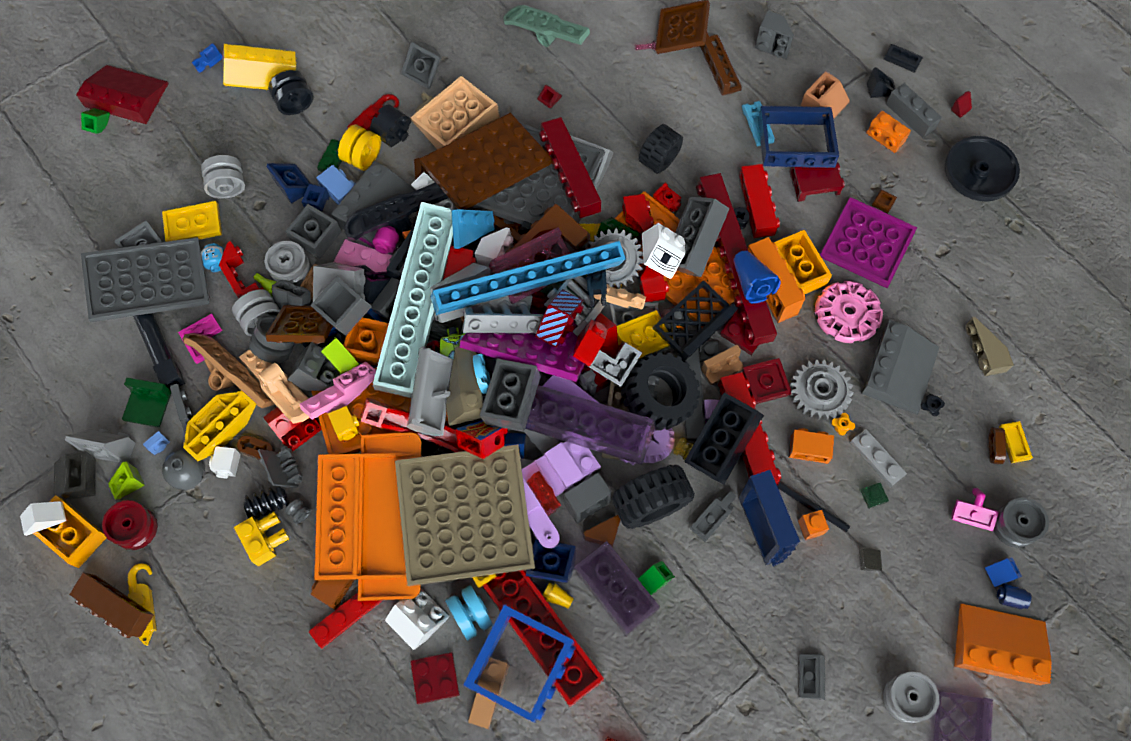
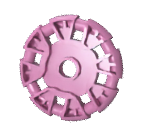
M854 281L830 284L822 290V295L818 296L815 303V314L818 316L817 323L827 335L830 334L835 337L834 340L843 343L863 342L871 338L876 333V329L880 328L882 324L883 309L880 308L881 302L871 289L868 290L863 287V284ZM841 290H845L847 294L842 295ZM867 306L872 307L873 310H868ZM845 308H852L854 314H847ZM825 312H830L829 316H825ZM868 320L870 325L866 324L865 321ZM835 324L841 327L840 331L833 328ZM857 329L858 333L853 334L852 331Z

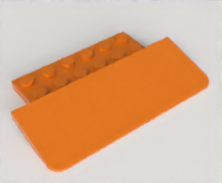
M386 433L361 435V454L318 455L314 580L358 579V601L413 599L418 596L421 585L407 586L395 460L421 457V439L417 434Z

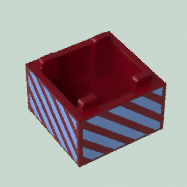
M562 289L549 303L535 337L556 348L559 344H563L566 339L565 336L569 332L572 333L575 329L573 322L577 313L583 311L584 306L581 305L583 300Z

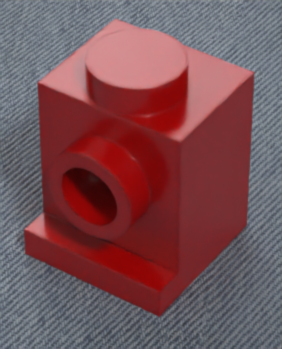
M666 182L653 194V198L671 213L673 211L676 212L681 206V196L670 189Z

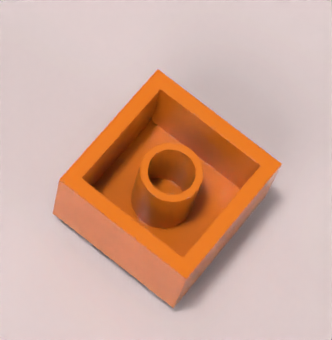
M362 317L346 335L343 346L357 362H367L370 365L378 366L389 323Z

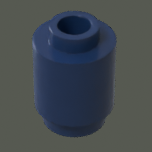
M1003 584L996 593V598L999 599L1001 605L1022 610L1023 608L1028 609L1031 604V593L1023 588Z

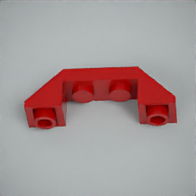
M229 241L219 266L237 297L240 298L254 290H264L263 287L259 288L256 282L245 287L241 280L237 281L236 277L239 275L234 268L244 263L241 258L243 253L238 245L234 247L232 242Z

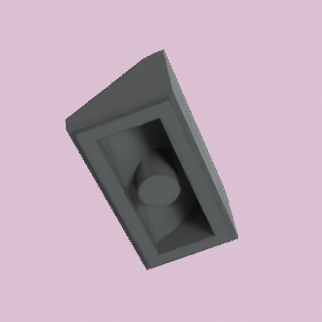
M799 654V698L825 700V656L821 654Z

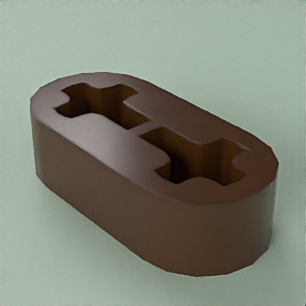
M992 427L989 432V458L992 464L1002 465L1006 459V440L1003 428Z
M243 436L237 442V448L244 455L258 460L261 458L258 453L259 449L266 450L267 448L268 451L275 452L268 442L251 436ZM244 443H245V444L250 443V444H251L252 446H254V447H253V448L246 447V449H245V447H244L243 445H244Z

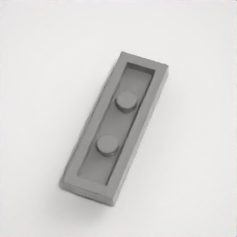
M867 429L851 440V445L890 488L907 475Z

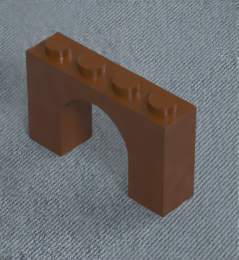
M555 204L544 212V216L540 220H536L532 224L531 230L527 234L524 233L519 237L518 243L505 252L503 259L510 268L516 269L536 263L532 258L533 247L539 239L545 236H558L577 252L591 238L588 231L560 206ZM544 286L535 288L534 290L539 293Z

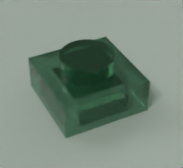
M881 482L861 489L868 509L889 501Z

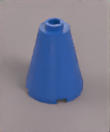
M740 251L736 254L733 262L745 299L753 304L767 300L766 296L770 293L774 295L781 284L779 277L749 251Z

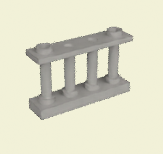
M582 276L564 280L557 290L553 288L547 295L549 299L544 304L548 307L549 303L562 289L571 293L566 286L582 299L588 306L586 307L582 303L581 305L584 306L582 314L577 313L575 318L577 326L573 333L577 336L591 319L595 320L604 307L601 304V300L595 299L594 307H590L589 296L572 280L574 279L587 291V281Z
M516 293L454 310V313H465L463 333H537L544 317L543 314L530 313L531 293Z

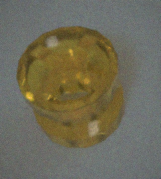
M682 437L675 447L673 454L680 455L685 460L694 443H689L685 437Z

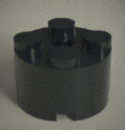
M390 104L383 106L378 111L380 113L378 117L374 116L372 119L370 131L379 135L381 141L389 147H393L400 141L404 142L407 139V131L412 120Z

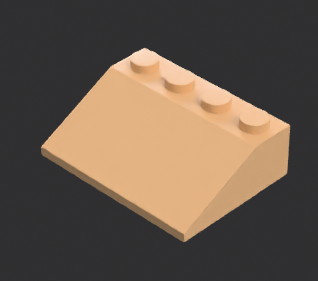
M460 76L410 118L434 147L439 149L499 118L497 103L464 77Z

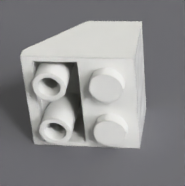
M506 227L481 238L476 249L475 257L477 264L489 267L491 275L508 270V265L503 257L510 247H514L510 228Z
M421 588L417 597L403 599L395 604L385 621L414 650L427 641L449 616Z

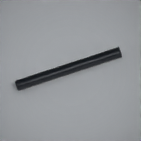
M780 482L777 486L779 490L813 512L822 510L825 519L844 532L849 530L850 525L785 483Z

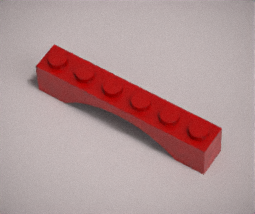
M645 194L623 197L622 209L627 224L640 234L654 226L653 217L649 216L650 203L649 200L646 201ZM646 266L640 278L639 288L641 295L646 297L645 302L665 300L666 292H669L668 282L664 281V275Z
M366 398L360 414V421L380 428L403 433H415L422 439L446 447L456 453L465 451L458 448L457 427L445 424L442 436L421 434L407 427L409 411Z

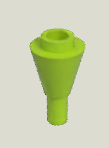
M259 273L255 274L254 279L272 297V285L277 281L264 278Z

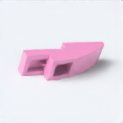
M364 362L333 379V386L301 402V410L311 419H314L325 412L331 413L347 406L374 380L376 369L367 362Z

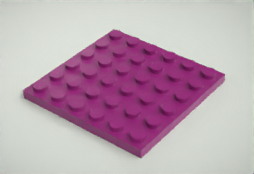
M531 306L530 313L543 314L544 316L547 307ZM569 332L565 336L564 343L559 344L557 348L535 337L536 333H466L460 341V348L497 359L537 366L538 371L577 382L585 363L573 357L578 338L573 332Z

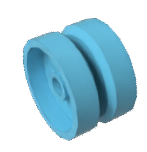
M471 585L461 590V595L466 602L462 605L456 595H452L445 600L467 641L477 636V630L472 622L477 621L483 631L493 626L487 614L489 613L480 596L476 595Z

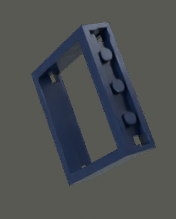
M761 106L758 123L763 166L836 167L839 150L832 107ZM767 124L823 125L827 152L770 151Z
M768 470L750 476L739 496V500L765 565L772 564V566H777L784 563V560L788 559L787 556L796 550L795 547L800 543V539L772 472Z

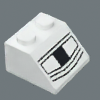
M657 223L642 233L644 265L670 279L674 276L685 255V241L682 236Z

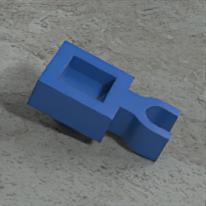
M212 43L200 52L202 57L192 61V64L201 73L207 65L211 68L218 63L223 55Z

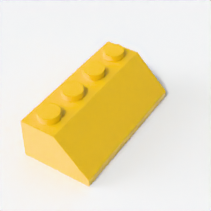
M224 44L223 86L268 90L271 79L277 74L288 70L296 71L295 51Z

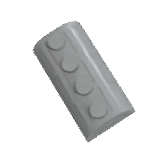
M424 346L419 348L407 427L421 434L442 436L447 411L446 401L447 397L450 396L448 389L453 359Z

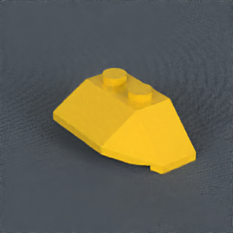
M243 391L216 395L187 422L183 448L197 461L213 455L215 446L224 447L248 424L257 404Z

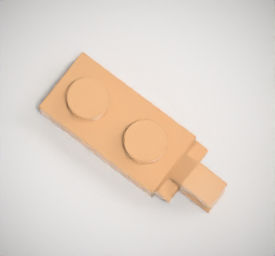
M607 284L606 302L625 308L631 306L643 309L646 300L645 296L639 293H630L625 289H616ZM601 294L594 295L595 299L601 300Z

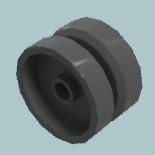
M272 315L263 316L258 319L249 342V347L252 353L261 360L270 363H282L289 359L295 343L267 342L266 333L277 317Z
M1026 497L1016 498L998 509L999 514L994 526V532L999 540L1014 548L1025 547L1043 538L1048 531V515L1044 508L1035 500Z

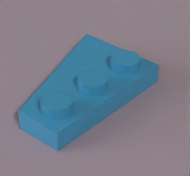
M452 210L454 249H460L493 231V211Z

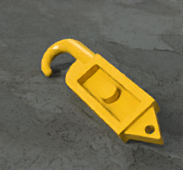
M139 563L134 565L128 573V597L154 614L142 636L138 637L144 645L148 646L153 632L157 630L152 590L146 584H137L136 574L140 569H145L151 575L152 569L145 563Z

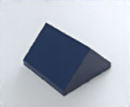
M267 163L266 165L272 179L291 204L305 195L307 187L311 183L296 164Z

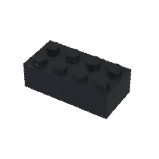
M723 393L684 462L724 485L764 415L734 397Z

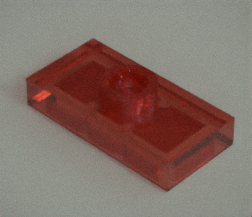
M541 472L534 473L527 481V484L546 514L550 516L562 505Z

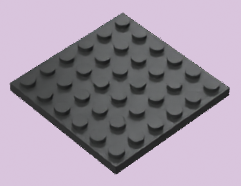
M521 123L546 151V144L541 141L539 131L541 130ZM573 140L591 180H593L605 155V150ZM552 164L472 206V208L480 211H493V215L522 224L523 221L533 224L544 216V212L550 206L553 207L555 204L560 206L573 219L577 213L573 211L572 200L567 198L565 185L560 183L559 172L553 168Z

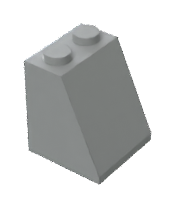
M336 262L314 266L313 302L336 276L365 300V295L363 294L365 284L364 269Z

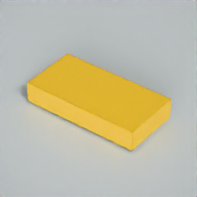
M1021 422L1001 424L999 428L1005 430L1006 450L1011 463L1031 460L1033 457Z

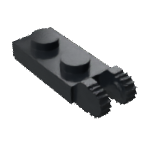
M606 269L587 274V291L590 307H594V295L598 294L602 296V306H607Z

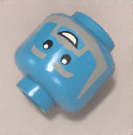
M216 243L206 245L201 251L204 268L211 270V272L221 271L219 264L225 249Z

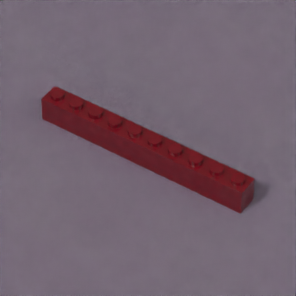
M718 173L700 177L699 183L696 185L698 196L716 199L730 208L716 240L718 246L717 253L719 258L723 260V271L728 275L729 288L734 292V303L736 307H739L740 321L746 327V338L750 340L752 346L773 342L777 336V331L766 300L760 303H749L744 297L733 262L736 254L740 251H748L722 175Z

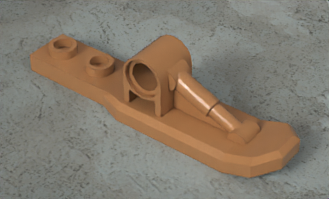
M189 333L183 336L184 344L193 347L204 357V361L211 373L208 379L211 389L221 390L232 387L235 384L258 407L265 408L274 405L272 400L261 389L260 383L250 375L247 368L215 339L196 333Z

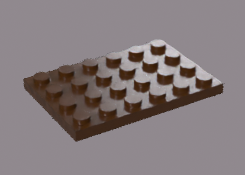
M510 112L420 158V164L459 210H467L551 165L552 158Z

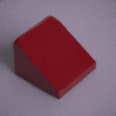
M545 85L537 100L551 109L563 95L550 86Z
M966 91L957 98L951 108V111L959 118L972 109L971 92Z

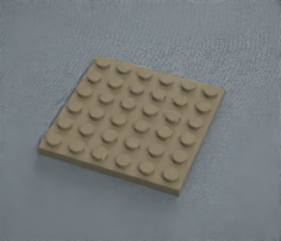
M519 445L503 446L484 459L464 451L395 460L407 586L535 569Z

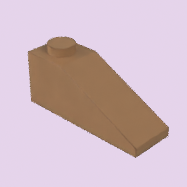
M490 658L481 675L479 686L500 696L509 664ZM476 692L468 723L489 729L497 703Z

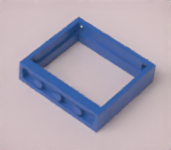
M504 605L463 685L533 723H536L537 719L541 721L546 711V708L543 706L547 698L549 700L552 699L556 691L554 684L557 678L561 680L566 670V667L563 665L567 658L571 659L576 648L573 646L574 640ZM511 617L564 643L531 713L477 685Z

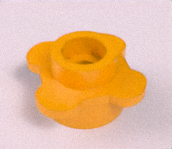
M842 413L839 418H833L831 421L839 435H845L846 432L855 428V423L850 421L847 413Z

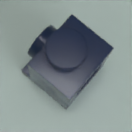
M309 184L302 199L304 208L309 204L322 212L327 200L330 198L327 189Z

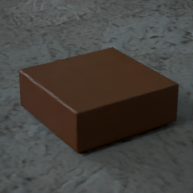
M880 190L872 206L888 214L897 197Z

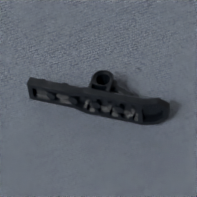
M436 182L408 194L396 195L350 216L344 227L348 239L356 241L367 233L390 225L399 231L407 230L411 226L409 215L419 211L421 202L436 204L449 197Z

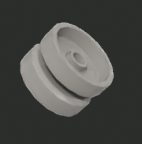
M217 155L206 159L201 164L203 186L206 194L209 196L231 198L241 194L244 190L245 182L242 175V164L237 158L229 155Z
M293 241L275 243L265 254L264 262L266 269L272 279L277 282L285 280L293 283L295 286H300L311 269L309 259L303 248Z
M263 289L248 292L240 297L232 307V313L240 323L241 328L247 336L251 337L258 319L269 315L277 316L280 312L269 292Z
M907 672L893 677L886 683L883 691V702L886 710L893 718L903 723H915L927 720L936 713L939 706V693L936 685L929 677L919 672Z

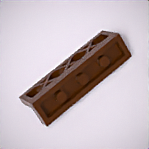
M707 32L705 45L700 46L722 96L741 91L742 86L718 34L709 37ZM713 41L717 44L716 48L713 46ZM718 55L723 57L722 61H720ZM724 68L729 70L728 75L726 74ZM730 81L735 84L734 87H731V88H730V85H731Z

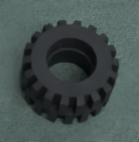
M666 124L658 126L644 142L640 150L639 162L656 174L663 172L678 155L683 143V136Z

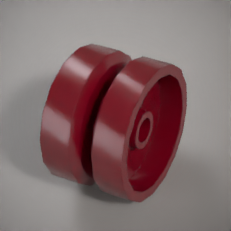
M129 500L117 502L110 507L104 515L102 529L106 538L127 550L144 548L153 540L158 528L157 519L153 512L139 503Z

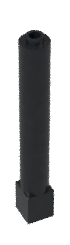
M154 314L133 316L154 364L153 368L159 382L164 384L170 391L171 385L178 384L180 387L186 384L178 365L173 360Z

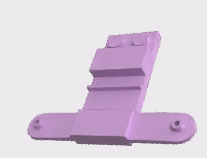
M579 433L563 444L561 442L544 453V456L534 460L533 463L522 469L529 526L540 544L545 548H554L559 543L560 536L543 510L542 505L601 468Z

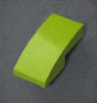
M337 338L321 351L340 375L359 365Z

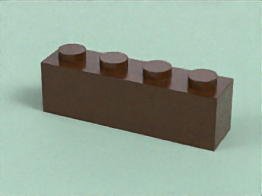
M83 572L69 594L76 599V604L89 608L90 614L99 618L102 617L106 625L119 629L118 633L126 638H131V636L141 637L154 616L150 611L94 574Z

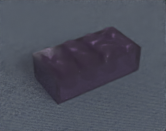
M607 541L574 567L575 573L626 637L659 611L660 606Z

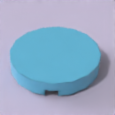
M480 353L473 355V366L481 393L485 395L491 380L489 371L485 367L486 361Z

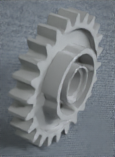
M617 228L614 233L608 229L606 235L601 231L600 238L594 236L595 242L589 241L591 248L620 241L626 258L619 266L606 269V282L610 287L616 285L618 289H620L621 284L627 287V281L633 283L632 277H639L637 270H643L639 265L644 263L643 259L640 258L643 256V252L639 251L642 246L641 244L636 245L638 242L637 238L631 240V233L626 236L625 230L619 234Z
M815 360L814 365L810 361H808L806 366L801 365L800 370L795 372L796 376H793L791 379L794 382L790 384V388L794 389L791 391V396H795L792 402L799 403L797 409L803 408L802 414L809 412V418L816 415L817 420H819L823 416L826 421L829 415L832 418H835L837 414L841 415L843 410L849 407L848 404L852 401L850 397L854 393L850 391L853 384H848L851 378L844 377L846 371L840 372V366L834 368L833 362L827 365L825 360H823L822 364ZM817 387L823 388L825 393L820 392Z

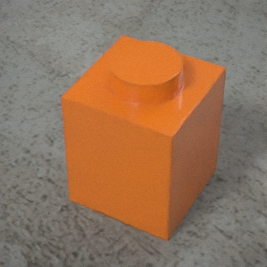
M822 510L803 515L798 520L805 540L824 535L829 530Z

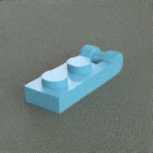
M760 101L754 102L751 105H742L743 114L746 116L757 146H761L758 116L762 106ZM767 124L769 144L774 143L775 137L770 125Z

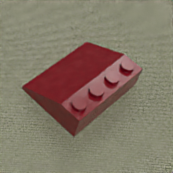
M106 65L82 83L76 96L86 108L99 109L109 112L110 115L147 124L169 83L164 80Z

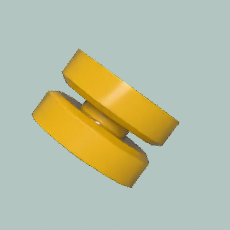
M358 125L350 126L340 141L338 148L339 159L350 165L353 164L354 167L362 171L367 170L376 161L381 147L380 136L371 131H366V129Z

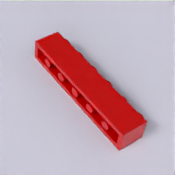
M743 372L720 378L718 386L721 395L726 393L755 409L756 401L754 396L750 395V384L748 379L744 378ZM761 420L743 451L742 458L749 478L750 476L771 470L778 485L781 473L779 468L775 467V456L773 450H769L767 444L768 435L766 431L762 430Z

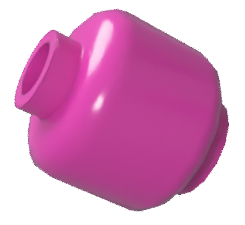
M386 226L377 229L372 243L376 251L388 254L395 250L400 237L395 228Z

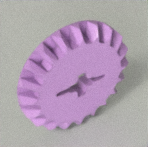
M636 418L629 422L628 426L645 440L646 436L644 434H653L654 441H648L649 448L638 461L655 463L665 459L671 453L675 442L672 428L661 431L655 430L654 427L648 429L644 427V423H637L635 421Z

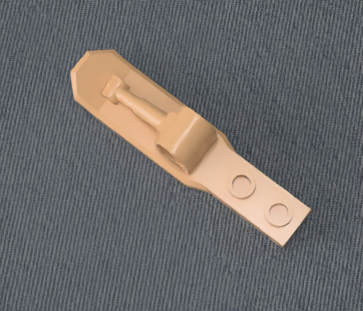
M250 349L239 356L242 363L259 380L263 392L292 423L303 422L309 418L300 408V403L309 398L298 386L287 380L288 376L276 363L271 364L259 359Z

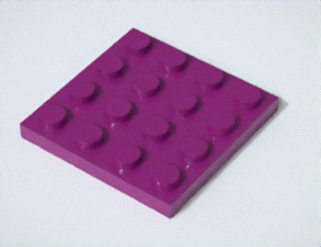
M850 197L820 256L835 265L888 288L917 227Z

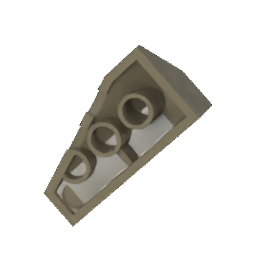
M460 346L455 347L448 389L450 396L447 397L446 401L450 426L481 418L480 413L486 397L481 393L474 371L473 355H476L477 352L460 348Z

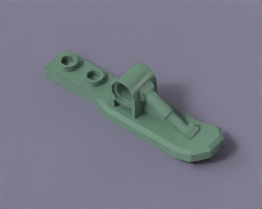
M517 5L504 16L505 25H515L535 32L538 41L545 47H549L556 37L581 45L590 34L587 27L561 20L555 14L525 5Z

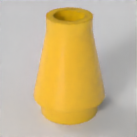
M551 582L548 583L542 594L547 602L563 606L567 609L574 599L559 585Z

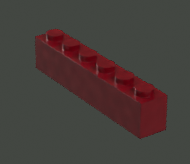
M562 117L542 122L541 131H539L540 139L542 142H545L546 152L552 157L553 168L559 172L560 183L565 185L567 198L572 200L573 211L578 213L579 218L601 212V199Z

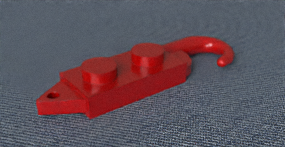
M393 94L383 95L373 105L371 104L347 128L352 125H358L366 129V131H370L372 119L374 116L378 117L380 114L378 111L383 107L382 105L388 100H393L395 102L394 107L397 108L399 106V99Z

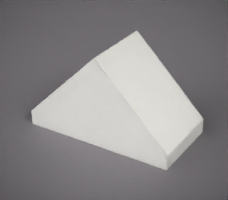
M61 501L32 503L20 516L25 536L67 521L63 502Z

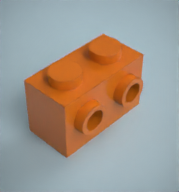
M882 110L871 122L866 134L896 153L906 142L911 130Z

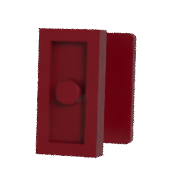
M838 162L835 168L791 167L789 171L798 202L805 201L806 196L835 191L836 196L840 195L845 185L844 179L841 178L839 173L840 165Z

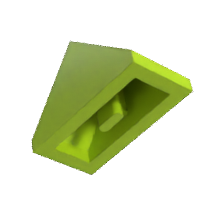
M127 461L122 462L108 483L115 500L121 499L145 486L138 469Z

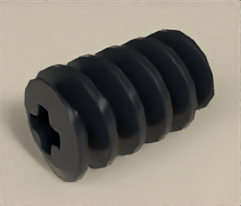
M276 486V491L268 487V494L262 489L261 496L259 497L255 492L253 493V499L245 495L244 509L248 518L252 517V515L255 518H259L260 512L263 515H267L268 509L272 513L276 510V507L282 510L284 504L287 507L290 503L285 490L280 486Z

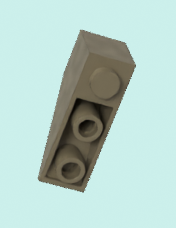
M972 317L966 324V332L972 340V348L977 354L979 368L983 370L984 376L1007 372L1014 365L1008 348L976 317Z

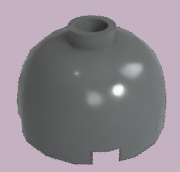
M178 450L171 453L165 459L162 466V474L165 481L171 487L182 490L196 487L203 479L202 475L203 471H205L203 460L197 461L186 450Z

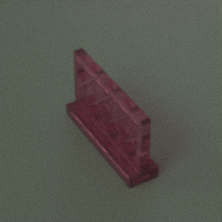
M558 227L491 260L488 266L492 272L494 271L497 274L501 273L500 271L504 269H516L518 263L522 260L529 262L530 265L538 263V261L534 260L535 254L538 252L546 254L545 261L548 260L549 256L557 258L563 256V254L569 255L570 252L561 238L562 233ZM559 244L562 249L560 255L550 252L552 245ZM549 285L531 289L526 293L524 291L516 298L513 295H509L508 298L514 304Z

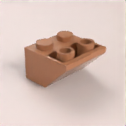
M825 71L805 92L801 106L832 107L833 119H835L848 105L850 100L840 80Z

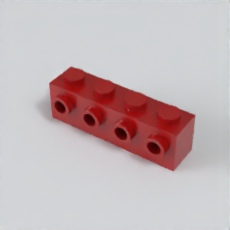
M763 164L741 166L739 179L746 208L750 214L749 221L753 238L774 236L777 228L780 227V221L775 216L776 205L771 200L772 189L767 184L768 173L764 170Z

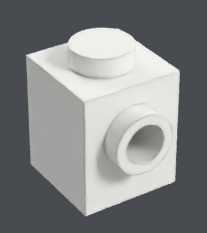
M215 446L214 455L211 456L209 461L210 470L219 478L235 477L241 454L235 448Z

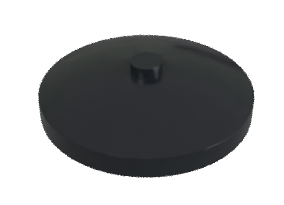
M971 136L960 140L951 148L945 160V173L950 184L960 194L977 201H994L1003 198L1014 188L1020 175L1019 163L1012 150L1004 143L986 136Z

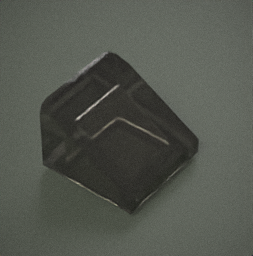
M871 548L859 550L861 571H882L881 550Z

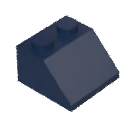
M535 539L532 549L535 569L527 570L526 576L568 583L572 577L575 565L576 546L558 543L554 548H545L538 539Z

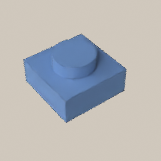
M158 431L143 445L147 450L156 455L162 452L170 441Z

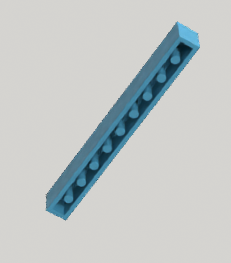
M618 241L433 290L430 298L436 315L619 266L626 258L621 243Z

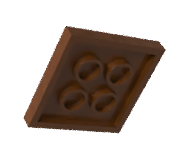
M709 0L661 9L655 47L657 54L705 45L710 9Z
M283 305L266 333L267 342L325 343L333 325L311 306Z

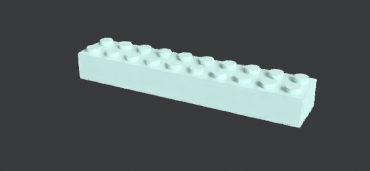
M421 202L373 381L374 390L408 398L412 397L419 348L427 346L435 314L430 298L432 294L430 287L443 280L450 247L453 244V209Z

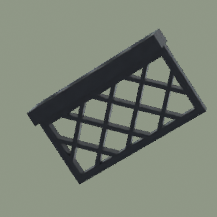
M703 280L655 324L653 329L685 362L735 314L738 308L734 304L730 306ZM701 288L708 292V298L699 297V290ZM687 301H696V309H687ZM699 301L709 302V310L700 309ZM712 302L719 303L723 309L721 311L713 310ZM677 311L683 312L684 321L674 320V313ZM687 313H696L697 321H687ZM700 314H709L710 321L701 322ZM662 324H671V332H664L660 326ZM675 324L684 325V333H675ZM688 325L697 326V333H688ZM675 337H685V345L680 347L675 342Z

